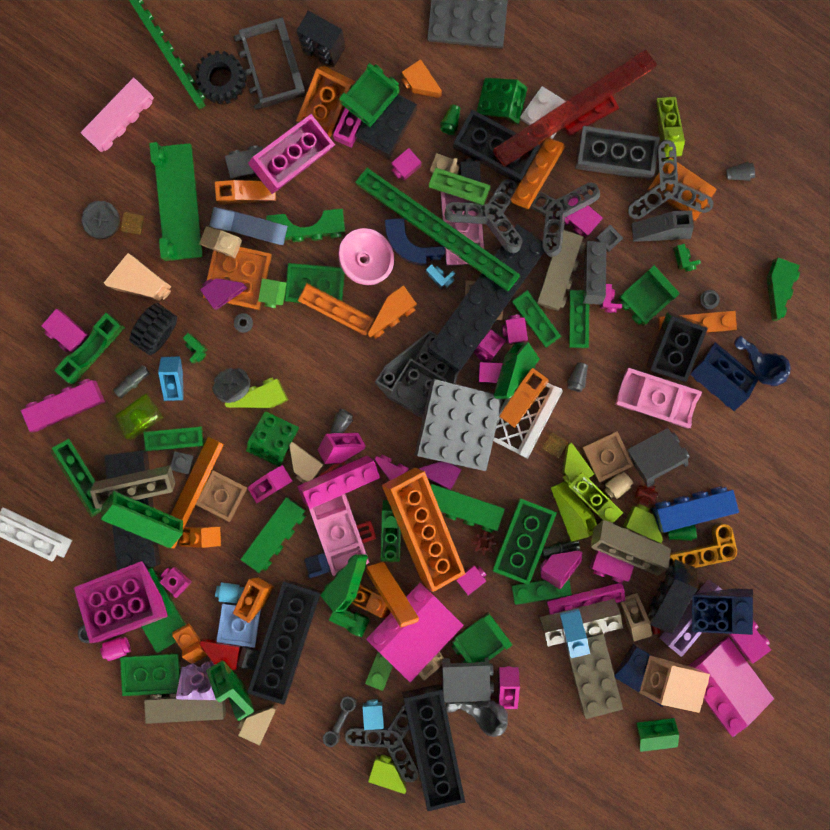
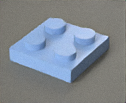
M223 603L217 642L255 648L261 610L248 623L233 614L236 607L235 604Z

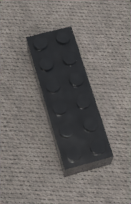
M148 451L104 455L107 479L150 470ZM153 496L136 500L154 508ZM112 525L117 570L143 561L145 567L160 565L158 543Z
M287 579L283 581L247 692L248 694L285 705L317 608L321 590Z
M440 684L402 692L427 811L466 803Z

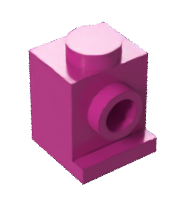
M173 567L171 570L167 568L160 576L163 578L160 583L175 598L179 597L192 583L176 567ZM171 578H174L176 580L175 585H172L170 583Z

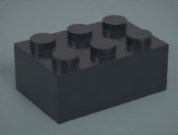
M307 11L297 29L301 49H303L302 52L310 57L316 56L326 66L330 64L335 67L345 49L343 30L316 14Z
M398 94L371 127L362 123L355 136L356 142L390 160L417 111V104Z
M667 312L646 364L651 371L687 382L708 328L703 323Z
M676 559L672 566L669 565V568L666 570L664 581L660 580L657 586L658 592L650 598L649 606L651 608L648 614L651 626L671 634L697 590V568Z

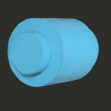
M221 582V586L216 587L215 597L219 598V602L237 604L244 587H239V584Z

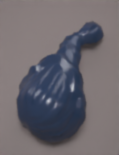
M742 336L735 339L734 344L737 349L747 350L748 357L753 365L752 370L755 372L759 382L770 386H778L786 382L791 373L789 360L784 355L776 353L762 354L753 343L747 342Z

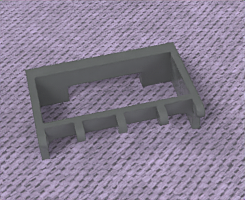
M283 17L239 30L240 34L234 36V41H243L245 50L238 54L240 58L246 56L248 58L250 69L244 70V74L246 76L253 75L256 86L250 88L249 91L251 94L258 92L260 103L254 105L255 110L306 96ZM279 29L296 89L263 98L246 39Z

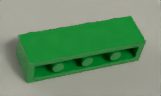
M67 439L51 449V454L92 518L99 514L102 509L95 508L90 493L96 481L70 439Z
M431 484V489L440 511L446 513L445 517L456 520L457 517L464 519V524L473 527L475 523L482 526V530L491 533L493 530L498 531L504 508Z
M113 491L102 505L101 520L170 549L183 535V520Z
M286 497L240 560L258 573L262 570L266 572L272 564L270 561L274 554L277 556L284 546L281 545L285 539L289 540L294 534V526L297 523L300 525L305 519L306 515L304 513L306 509L290 497Z

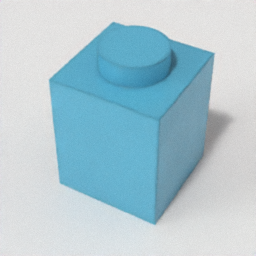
M377 699L367 700V703H363L364 730L384 729L383 703L378 702Z

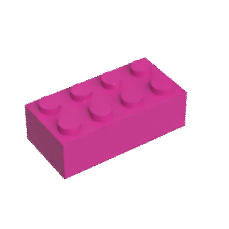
M310 114L253 156L248 164L271 194H273L329 152L335 144L314 116Z

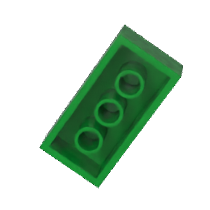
M518 498L491 568L492 571L529 585L557 512Z

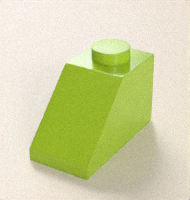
M572 443L567 444L562 470L565 475L563 479L567 485L581 472L588 478L593 476V471Z
M640 504L638 507L632 506L623 527L662 543L661 533L654 515L648 512L649 508Z
M376 755L368 782L405 794L406 784L394 761L391 760L392 758L386 755Z

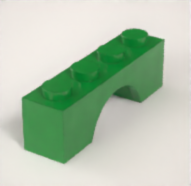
M343 209L323 210L320 220L310 227L295 226L288 220L286 214L266 216L268 221L288 226L285 240H292V242H302L304 238H311L313 241L322 240L326 236H330L331 239L342 238V235H346Z
M105 313L93 326V330L87 340L75 352L66 356L54 371L66 382L75 384L125 327L112 315Z

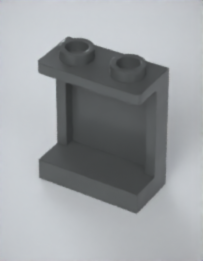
M668 428L627 449L634 467L647 487L655 484L654 479L682 464L684 467L689 465L688 458L690 456L687 450L680 447L677 435L671 433Z
M484 657V662L450 664V658L442 659L443 696L445 703L490 701V693H494L493 681H490V676H493V664H489L488 657Z

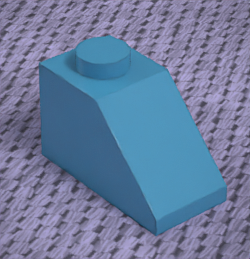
M180 356L161 357L158 374L164 401L183 400V369Z
M579 609L560 613L570 657L575 658L590 654Z

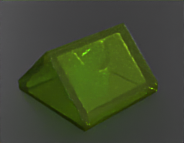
M144 394L115 415L126 439L136 438L163 418V415L147 394Z

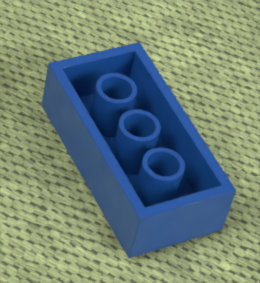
M722 486L711 488L709 493L703 491L692 493L693 497L690 498L685 496L676 497L674 502L671 503L670 501L655 503L656 507L651 508V512L661 532L739 513L734 490Z

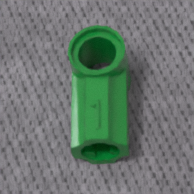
M346 609L344 612H332L329 621L346 628L348 632L356 636L363 637L370 619L360 613H353Z

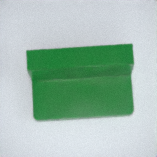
M675 718L637 723L640 752L678 747L679 732Z

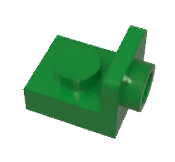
M685 244L677 245L673 248L679 270L685 269V272L696 270V266L701 264V260L689 262L691 255Z
M187 333L183 337L186 341L184 345L192 352L197 351L189 360L192 363H200L207 354L205 352L208 349L192 334Z

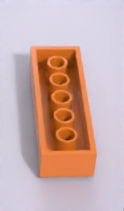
M413 468L383 484L382 487L423 586L434 592L466 574L425 471Z

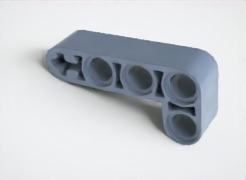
M213 207L209 224L210 227L236 232L279 245H284L288 227L276 222Z

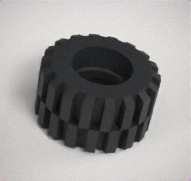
M215 51L214 55L210 52L207 54L208 57L206 59L202 57L200 59L202 64L198 63L196 66L198 71H195V76L197 77L196 83L203 95L213 103L217 101L218 104H223V101L229 104L231 99L237 100V95H242V88L246 86L244 82L246 81V76L239 60L232 54L228 55L225 51L222 54L219 51ZM225 69L231 72L230 81L224 86H214L211 84V77L217 70Z
M159 303L152 304L135 323L130 333V343L148 355L156 353L172 334L177 323V316Z

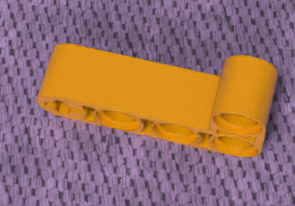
M715 524L712 528L714 544L670 553V560L674 561L676 559L685 563V557L691 554L693 560L688 565L695 568L733 560L737 555L733 530L729 525ZM722 527L726 530L724 537L718 535V531ZM728 546L730 548L729 555L724 556L722 550L724 547ZM707 550L711 551V558L709 560L704 559V552Z

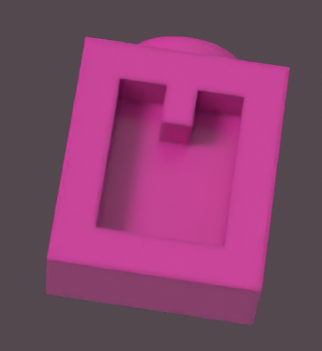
M606 284V297L603 304H600V309H605V312L616 313L617 310L622 308V304L611 303V301H614L615 296L612 284Z
M490 330L475 349L474 354L481 361L490 363L506 340L493 330Z

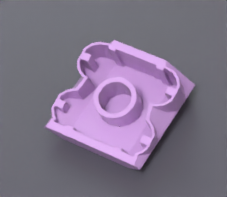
M208 661L201 667H197L195 664L182 667L176 698L216 700L206 672L207 669L214 666V663Z

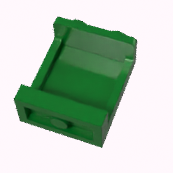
M368 63L367 69L346 94L343 93L339 98L340 104L368 127L375 123L399 93V83L392 77H386L383 74L384 71L375 64L373 66Z
M654 265L617 299L620 301L619 304H622V309L628 310L633 315L631 318L636 324L645 326L680 293Z
M487 612L454 637L451 647L457 655L462 654L465 658L463 663L484 662V657H488L491 660L505 648L506 650L510 648L512 643L490 613Z
M223 660L206 670L215 699L220 703L229 698L235 718L238 721L255 712L244 682Z

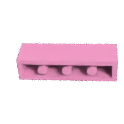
M133 77L82 130L81 134L101 153L104 150H108L113 144L112 141L117 136L123 135L126 127L138 119L139 113L143 109L150 107L154 97Z

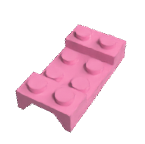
M440 191L443 221L484 249L482 224L450 222L444 215L446 206L451 202H475ZM468 211V214L471 216L478 215L475 211ZM445 248L446 266L468 265L467 262Z
M627 368L615 405L688 429L691 428L692 415L702 391Z
M346 493L309 509L333 576L348 564L349 558L353 555H367Z

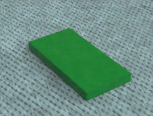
M154 567L148 569V572L163 598L168 617L144 625L142 629L154 650L158 653L176 643L172 633L185 626L186 623L166 588L160 583L161 580Z

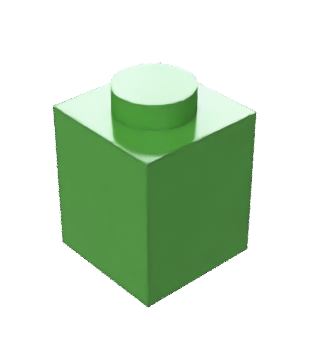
M262 278L258 301L265 302L264 306L276 308V305H283L287 283Z

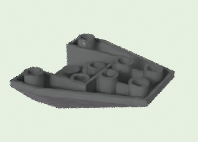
M428 331L389 362L375 381L376 385L390 400L420 418H423L431 380L436 379L456 384L458 375L453 369L427 352L437 336L431 331Z

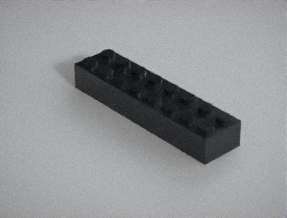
M518 224L514 228L522 238L520 250L516 253H510L501 246L494 255L520 274L518 280L509 291H506L484 274H481L427 350V352L457 373L463 368L545 252L543 242Z

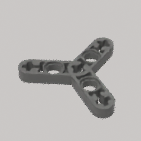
M666 139L658 145L660 183L631 202L628 207V213L632 218L640 219L670 198L699 212L706 213L713 208V200L709 195L678 181L676 147L673 141ZM665 144L673 147L672 150H669V157L674 156L673 160L665 159L661 161L662 157L666 158L665 151H661ZM666 163H671L674 166V170L669 174L664 173L662 170L663 165ZM666 183L674 184L673 191L667 190L663 193L666 197L662 198L657 189L660 188L663 191L666 188ZM685 190L692 192V198L688 201L681 198V194ZM650 194H657L659 197L658 202L655 204L649 203L647 200ZM696 194L699 195L697 198L701 201L708 199L707 202L709 206H704V208H701V204L697 201H695V205H693L692 203L696 198ZM644 199L645 204L649 208L646 209L644 206L640 209V214L636 212L633 214V206L636 205L637 207H640L641 205H643L641 200Z
M511 179L504 180L488 204L451 202L446 206L444 215L448 221L487 224L506 251L516 253L521 248V236L504 215L518 187L515 181ZM508 188H511V189H509L508 193L506 194V193H505V190L508 189ZM502 199L505 204H498L495 200ZM468 211H475L478 215L471 216L468 214ZM504 226L507 228V231H500L497 227Z
M587 183L556 200L541 191L538 192L530 208L546 216L543 249L548 256L554 257L561 252L565 217L599 199L600 190L595 183ZM592 190L594 194L590 196L588 191ZM577 198L578 203L576 205H568L570 199ZM539 199L546 200L545 204L540 207L536 206V202ZM556 208L559 209V211L556 212V218H557V219H555V215H554V213L552 212V211H555ZM551 226H559V230L557 232H549ZM551 238L554 239L553 242L556 246L552 250L549 249L552 246Z
M404 704L388 728L364 730V727L354 726L346 731L345 740L349 745L387 748L403 780L414 782L417 779L418 768L403 740L409 730V725L400 727L397 724V720L400 717L407 718L406 713L403 712L405 710ZM354 731L356 735L362 736L363 731L365 732V742H362V737H357L355 741H352V737L348 735H351ZM381 732L384 733V737H390V734L393 733L398 739H395L394 743H391L390 739H384V743H381ZM369 733H377L378 740L370 742L367 737ZM397 751H405L406 758L398 760L395 756ZM409 760L411 763H408V767L410 770H414L412 777L405 775L406 767L404 764Z

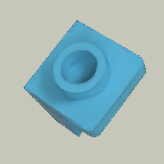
M431 264L426 269L425 273L440 288L444 286L447 288L455 281L453 277L456 273L454 271L444 278V273L438 266L434 268Z

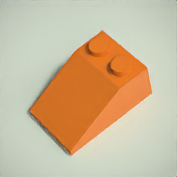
M326 66L317 68L296 121L301 122L312 114L327 135L331 137L345 110V107L340 104L339 98L343 93L346 94L356 81Z

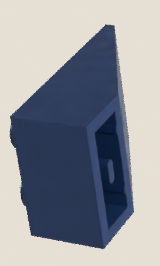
M732 588L695 593L692 597V632L753 635V589Z

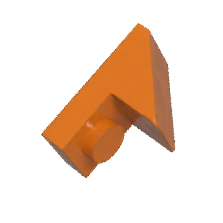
M190 623L172 633V636L182 650V657L189 663L194 664L208 656L200 646L201 640Z

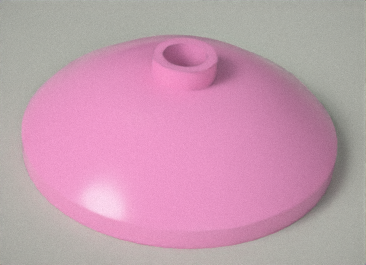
M366 228L354 230L345 236L339 246L338 259L344 273L356 283L363 285L378 284L387 278L392 271L394 265L392 247L388 240L377 231ZM360 258L364 259L365 263L360 262Z

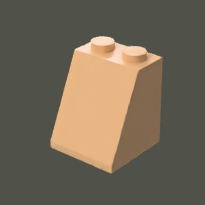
M127 253L104 282L106 286L116 291L156 301L166 299L171 292L169 290L171 286L129 253Z
M649 656L639 693L661 705L699 713L710 674L693 667Z

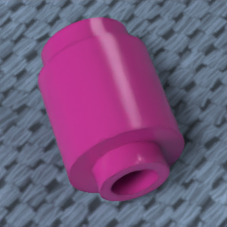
M118 637L104 642L100 652L103 659L111 661L127 655L128 652H131V647L126 637Z

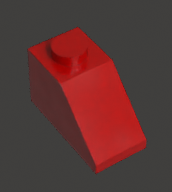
M203 639L200 646L214 665L223 660L232 670L238 668L237 663L241 652L240 645L220 643L217 640Z

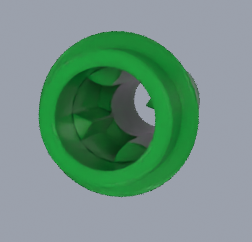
M452 104L440 123V130L443 133L454 135L455 131H458L461 110L459 106Z
M695 524L668 531L669 540L692 541V539H697Z

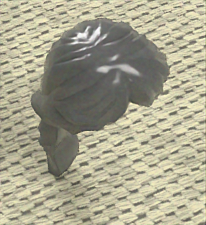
M477 701L475 703L447 702L445 704L448 713L455 712L461 708L472 715L479 724L480 729L487 736H500L507 728L508 713L502 705L497 704L495 701Z

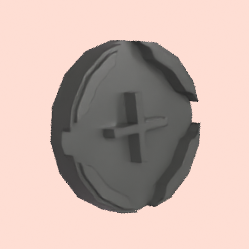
M94 201L84 209L82 213V226L90 236L97 239H107L118 231L120 214L111 203Z
M228 368L215 377L212 390L216 398L221 402H236L247 394L250 388V379L241 368Z

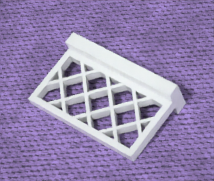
M549 383L546 385V387L550 388L547 395L540 398L537 397L534 401H538L539 411L530 415L528 410V416L521 419L529 418L531 426L528 430L521 432L518 423L519 433L508 436L505 426L509 425V423H504L503 419L499 417L496 429L503 427L506 437L501 439L494 437L493 441L528 459L563 392L562 389ZM512 397L505 400L504 404L500 409V414L502 413V411L504 410V408L506 407V405ZM520 435L522 443L519 449L511 446L509 438Z

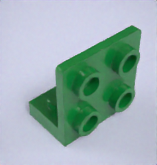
M485 78L476 112L484 116L504 117L512 124H519L528 87L518 79Z
M264 412L248 440L246 451L280 467L299 427L269 412Z

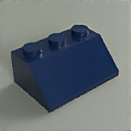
M716 342L708 349L690 373L697 382L706 387L711 394L718 397L733 411L749 399L758 382V378Z
M633 644L615 672V678L635 691L640 692L649 656L652 655ZM655 702L656 704H658V705L661 706V707H664V706H665V705H661V704Z

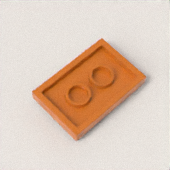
M677 162L679 182L699 190L710 197L714 195L717 190L715 187ZM666 163L662 170L664 173L669 174L674 170V166L671 163ZM659 173L647 189L648 191L660 183ZM666 183V188L663 191L660 188L657 189L662 198L666 197L663 193L667 190L673 191L674 184ZM689 190L683 191L681 198L685 201L690 200L692 192ZM696 194L692 204L695 205V201L701 204V208H704L708 203V199L701 201L697 198L699 195ZM671 198L665 201L678 211L692 210L693 221H696L701 213Z

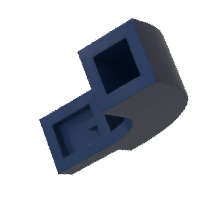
M404 219L385 220L388 242L401 259L414 265L426 266V258H430V261L441 260V257H445L444 246L421 248L413 245L406 236Z

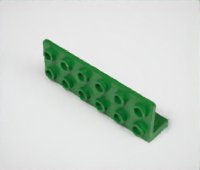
M157 142L149 143L151 162L155 165L162 230V238L159 239L161 258L164 261L203 257L202 245H199L201 231L192 145L189 143L160 146Z

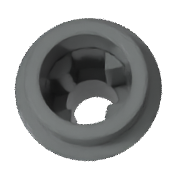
M745 162L727 168V180L750 181V179L755 178L754 163Z
M580 362L577 363L567 381L568 389L582 392L586 385L588 365Z
M339 409L335 414L329 434L344 433L353 422V415L344 409Z

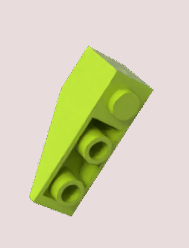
M676 97L657 98L660 142L666 139L673 141L676 147V157L682 156L685 139ZM665 144L661 151H665V156L669 157V150H672L673 147Z
M272 377L263 381V386L258 388L256 386L250 387L243 398L236 402L225 403V406L229 408H273L288 401V398L278 379L274 380Z
M581 472L568 485L601 519L614 523L623 514L620 508L584 473Z
M566 482L551 487L571 542L592 536L597 523L591 510Z

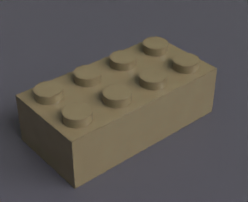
M603 633L587 637L590 654L571 658L566 642L564 643L582 714L585 719L623 710Z

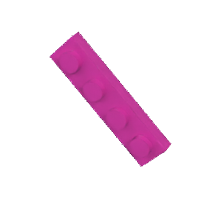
M622 583L555 599L547 602L549 614L551 615L615 599L616 603L626 600Z

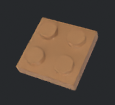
M618 431L582 447L598 482L634 466Z
M213 470L195 505L231 522L248 487Z

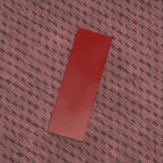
M608 92L569 114L562 125L568 136L571 137L580 132L583 126H590L619 110L620 107L612 93Z

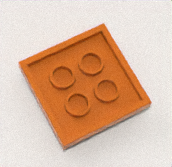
M240 247L234 259L213 250L207 280L217 278L244 283L247 289L227 303L260 310L262 302H259L258 299L262 278L267 279L272 254Z

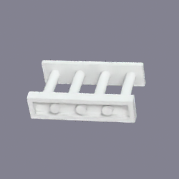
M4 507L0 511V537L50 561H54L56 555L65 557L72 542L71 539Z

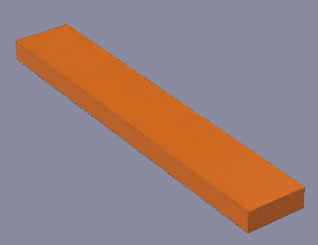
M209 436L171 513V516L183 520V530L224 445Z

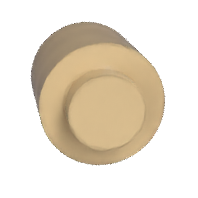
M625 472L618 473L605 484L606 489L604 491L609 498L612 499L614 497L617 500L631 488L630 486L633 484V481Z

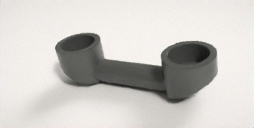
M346 696L341 700L340 707L342 711L332 730L327 731L323 736V743L326 746L333 747L339 742V732L349 712L353 711L357 705L353 697Z

